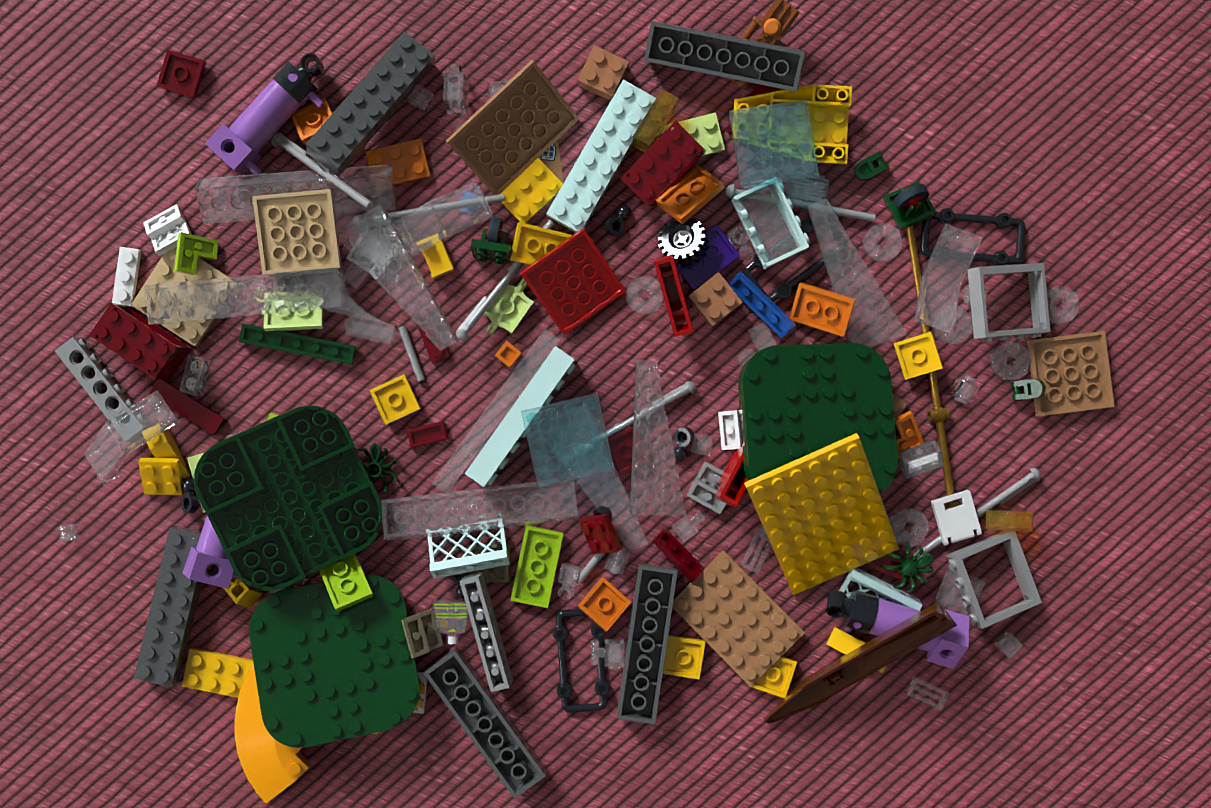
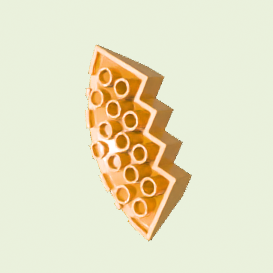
M253 664L244 681L236 706L235 741L239 760L248 781L259 797L265 803H268L295 782L309 768V761L299 752L302 748L283 745L276 741L266 730L261 716Z

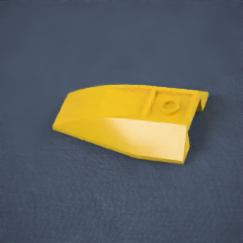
M813 84L799 87L797 92L781 90L734 99L732 139L805 162L847 165V130L852 86Z

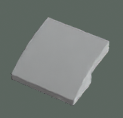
M705 461L687 496L721 514L726 504L715 498V495L721 486L718 482L724 471Z

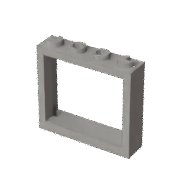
M1044 263L986 266L967 269L974 339L982 338V342L994 341V337H998L999 341L1010 340V336H1014L1015 339L1027 338V334H1030L1031 338L1042 337L1041 333L1051 332ZM1028 273L1033 328L988 332L983 276Z
M1004 530L947 555L950 564L948 567L954 574V583L960 590L961 602L967 609L969 620H971L973 627L986 628L1042 603L1015 530ZM1003 542L1024 601L984 618L962 559Z

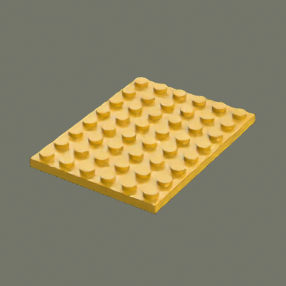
M857 433L744 483L793 595L899 549Z

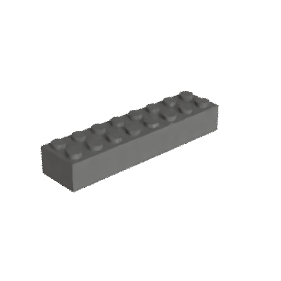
M651 21L644 61L797 92L807 51Z
M403 32L306 143L307 153L339 177L435 65V54Z
M181 526L169 528L134 679L167 687H173L179 683L202 587V582L188 579L183 574V570L191 547H197L202 531Z
M638 563L617 707V719L655 724L678 572L677 568Z
M458 646L426 668L424 671L426 678L514 799L546 776L547 769Z

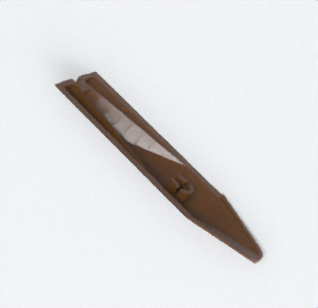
M936 602L806 677L764 717L765 723L777 722L826 702L828 698L957 626L956 622L939 602Z

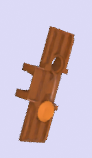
M775 0L762 20L757 16L752 18L753 22L741 38L750 39L760 25L764 30L756 41L785 47L787 44L782 42L781 39L800 12L785 0ZM728 78L743 90L750 83Z

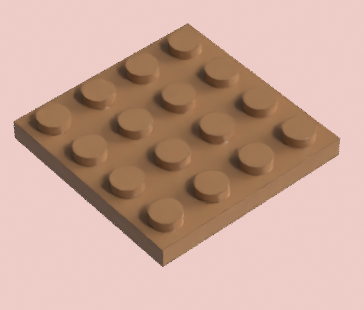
M1105 331L1027 340L1031 379H1040L1046 386L1044 395L1034 398L1036 416L1115 407Z

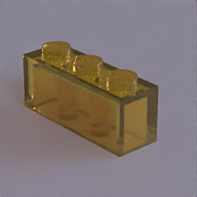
M663 89L660 91L633 135L632 145L646 152L654 144L677 109L678 97Z

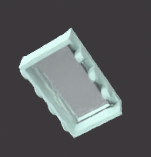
M776 177L734 196L731 200L764 270L807 250L810 243L807 234L803 233L800 228L801 221L799 217L793 214V205L790 199H786L783 193L785 189L782 182L778 181Z

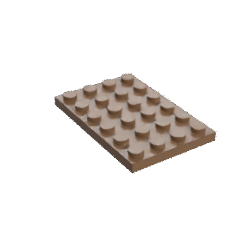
M531 60L461 125L446 142L493 195H499L580 118L537 64Z
M724 550L705 567L694 582H690L673 599L672 608L750 687L805 633Z

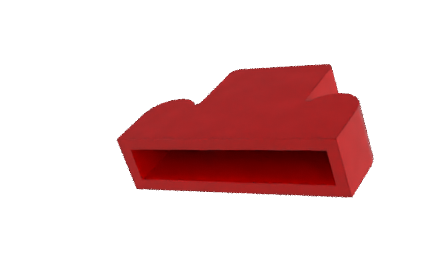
M673 254L654 259L674 337L693 332L685 294Z
M742 447L733 453L718 482L721 486L715 495V498L732 508L738 505L746 489L744 483L748 481L744 471Z

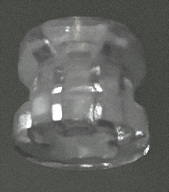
M77 523L57 527V530L60 532L59 542L80 539L79 534L76 532L78 528Z

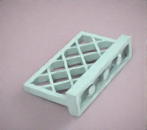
M503 518L427 532L430 572L434 579L510 565ZM499 525L500 530L496 535L488 531L492 526ZM473 529L482 531L477 539L469 535ZM460 532L463 534L458 542L451 539L454 533ZM485 534L493 538L487 546L480 542ZM442 536L445 539L437 546L433 543V537ZM466 538L473 541L468 550L461 546ZM448 541L455 545L449 553L442 549ZM498 541L502 544L503 550L493 551L490 548ZM478 544L484 550L481 554L475 555L471 551ZM458 548L465 552L461 558L452 556ZM439 551L446 555L443 561L435 562V556Z
M859 568L848 571L849 574L839 590L842 592L846 590V595L849 598L852 592L848 591L847 586L852 580L858 583L860 588L858 591L866 592L872 590L878 598L889 599L894 603L919 611L923 606L920 599L900 589L893 588L892 585Z

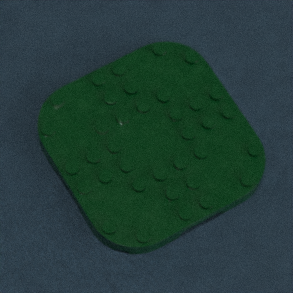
M857 343L774 345L754 353L743 365L738 379L739 406L742 407L745 446H742L743 463L748 481L857 433L879 494L891 485L898 468L892 381L886 362L875 350Z
M301 406L289 410L214 444L204 452L196 465L194 485L197 496L234 572L250 587L264 591H274L288 587L306 578L309 574L365 549L378 535L381 523L383 522L382 503L372 481L368 477L345 424L335 413L319 406Z
M364 574L373 597L338 612L334 608L324 582L275 592L266 597L256 607L249 625L250 644L262 720L266 730L276 741L294 748L320 745L395 728L404 723L414 712L420 697V682L415 658H411L401 621L408 618L406 603L399 589L386 578L378 575Z

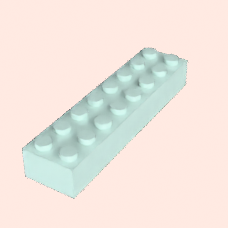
M623 79L546 213L548 218L574 233L582 228L585 229L656 105L657 98Z
M555 346L465 472L467 476L483 487L487 484H493L498 477V474H496L497 470H502L510 460L507 456L510 452L512 454L515 453L520 446L519 439L527 436L532 429L529 425L532 421L537 422L542 415L541 408L544 405H549L554 398L551 394L555 389L559 391L564 384L563 377L566 373L570 375L576 367L573 364L575 359Z

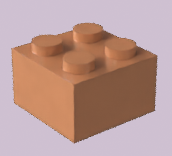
M594 45L577 80L578 86L611 101L629 68V61Z
M719 272L687 297L710 328L742 303L741 299Z

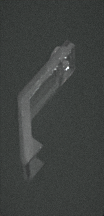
M473 182L425 203L387 226L385 230L401 263L454 234L482 224L494 217L478 183Z
M945 223L921 278L914 317L915 321L951 333L958 318L956 310L960 287L983 237Z
M156 390L106 421L84 455L104 485L120 475L119 468L133 450L174 426L179 421L161 393Z

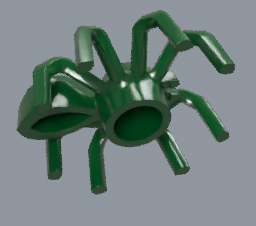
M373 443L370 446V455L367 449L361 448L368 461V465L363 462L362 464L366 468L369 479L371 480L372 477V481H375V478L379 481L380 477L385 484L384 492H387L389 485L383 474L391 475L394 478V482L397 481V476L395 473L384 469L395 465L397 459L394 457L391 463L383 465L388 457V448H383L385 454L380 462L378 460L383 452L378 444Z
M906 542V560L896 554L887 553L888 556L898 559L901 564L895 566L883 565L882 567L887 570L900 568L898 573L902 572L899 576H904L903 581L899 585H893V588L900 589L903 587L909 577L912 586L906 591L912 592L916 586L913 576L922 583H929L928 579H923L917 572L929 573L934 570L930 566L933 562V555L929 553L922 555L923 548L919 546V552L910 560L911 546ZM918 567H929V569H920Z

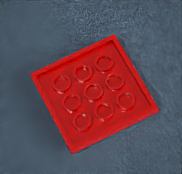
M584 228L520 272L563 335L626 292Z

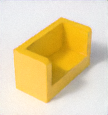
M439 233L417 242L434 280L455 271Z

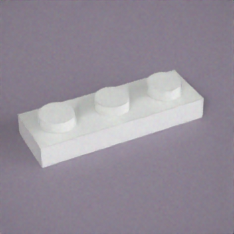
M120 247L112 303L132 306L131 304L135 299L141 257L140 249Z

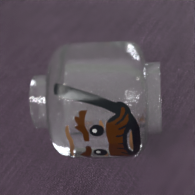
M964 375V378H957L951 390V395L954 397L953 400L966 405L969 402H974L980 386L975 383V378Z

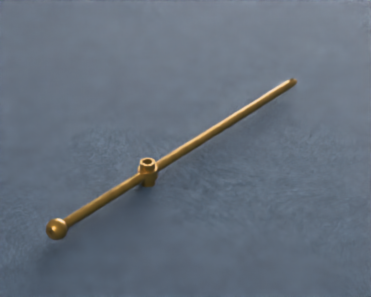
M913 225L906 228L921 330L922 334L930 332ZM936 371L928 373L933 409L927 411V418L930 422L934 421L936 423L946 494L948 496L954 494L944 428V420L950 418V412L948 408L941 407ZM955 500L947 502L945 510L960 504Z

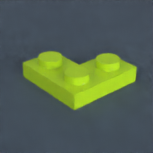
M183 232L179 233L174 271L195 275L198 257L213 261L217 259L219 241Z

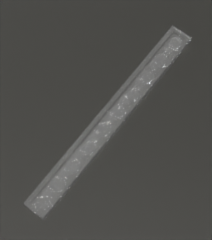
M543 330L432 481L433 485L445 494L449 493L519 398L553 348L560 342L559 338L548 330Z

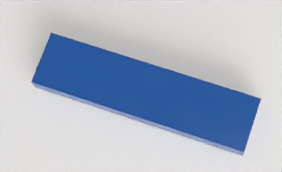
M741 271L729 283V286L737 296L781 339L796 325Z

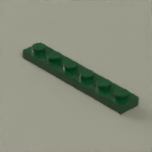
M242 323L239 338L241 343L351 365L354 363L357 348L354 345L284 331H265L264 327Z

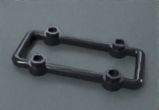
M944 208L940 212H936V216L923 221L920 248L924 256L935 257L939 262H945L949 259L992 262L994 266H1002L1007 263L1017 264L1023 259L1026 226L1022 219L1011 218L1008 213H1001L997 216L954 213L953 210ZM938 219L942 224H949L952 221L995 224L999 229H1005L1010 225L1018 226L1016 255L1008 256L1004 251H998L994 254L951 251L946 246L939 247L936 250L928 249L930 220Z
M818 213L812 218L802 219L800 228L803 233L809 234L814 230L815 224L822 220L839 245L834 249L825 250L821 255V259L788 283H780L776 287L775 292L770 296L766 294L751 273L755 268L763 267L757 254L754 255L753 261L744 268L743 274L772 302L779 298H787L791 294V289L825 264L831 265L835 263L838 255L846 249L847 242L827 214ZM791 233L767 250L769 258L794 240Z
M581 609L561 610L556 615V627L553 630V637L557 640L560 683L557 686V694L561 697L562 708L570 713L603 710L607 705V694L610 691V684L605 676L603 637L606 632L595 622L591 627V634L595 637L598 671L595 691L599 695L600 702L569 705L572 686L567 680L565 639L568 636V629L564 626L563 618L587 615Z

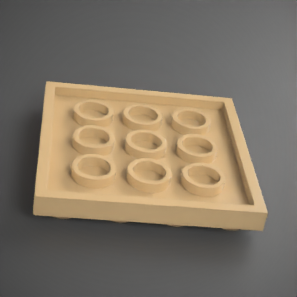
M332 189L252 196L262 275L342 268Z
M176 247L162 256L131 305L188 343L198 347L239 283L199 257L195 275L175 272Z

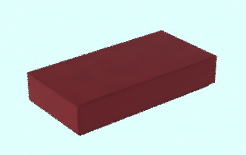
M444 421L406 430L411 448L449 439Z

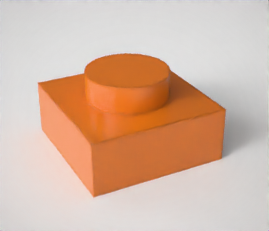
M506 341L495 356L510 368L522 353Z

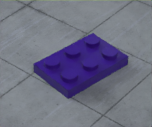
M718 225L706 232L709 239V249L705 250V257L700 256L701 261L699 263L694 261V265L691 267L689 264H686V268H682L681 264L677 267L693 290L740 256Z

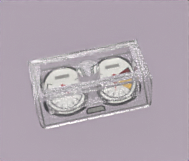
M188 355L179 392L202 397L212 360Z

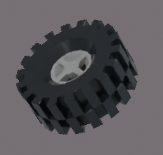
M694 217L691 220L689 218L683 224L677 220L674 221L673 218L669 220V225L665 223L663 225L665 230H660L659 234L661 237H658V245L663 256L673 254L676 267H679V264H681L682 268H686V264H689L691 267L694 265V261L699 263L701 261L700 256L705 257V250L709 249V239L700 221L697 222Z

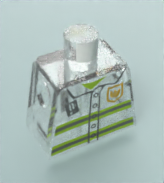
M435 600L433 602V609L438 633H447V644H458V633H465L467 631L469 621L465 600Z

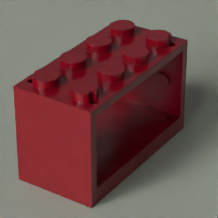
M675 121L620 179L647 206H654L656 204L655 199H658L698 161L706 150Z
M110 303L90 333V336L153 379L170 380L191 350L190 347L129 306Z

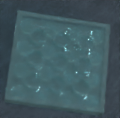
M807 100L729 111L741 189L818 178L819 172Z
M597 393L521 411L539 488L614 469Z

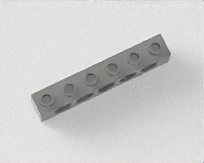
M70 338L56 349L55 352L124 441L133 442L142 435L143 431L150 429V426L147 424L148 419L136 410V404L133 400L126 397L124 388L120 384H116L112 379L113 374L101 365V359L97 354L91 352L89 343L84 338ZM82 353L84 359L80 363L78 357ZM91 369L95 370L93 378L90 376ZM103 384L107 385V391L105 393L102 392ZM115 399L119 401L118 408H115L113 405ZM127 414L131 416L130 423H127L125 421V416Z
M479 572L466 575L460 581L490 691L494 692L510 688L513 678L484 574Z

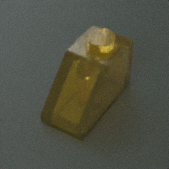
M986 510V529L1033 531V512L1024 510Z

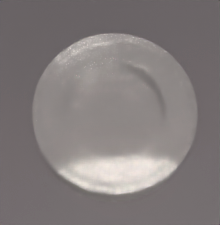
M751 349L740 352L738 356L739 364L743 367L755 352Z

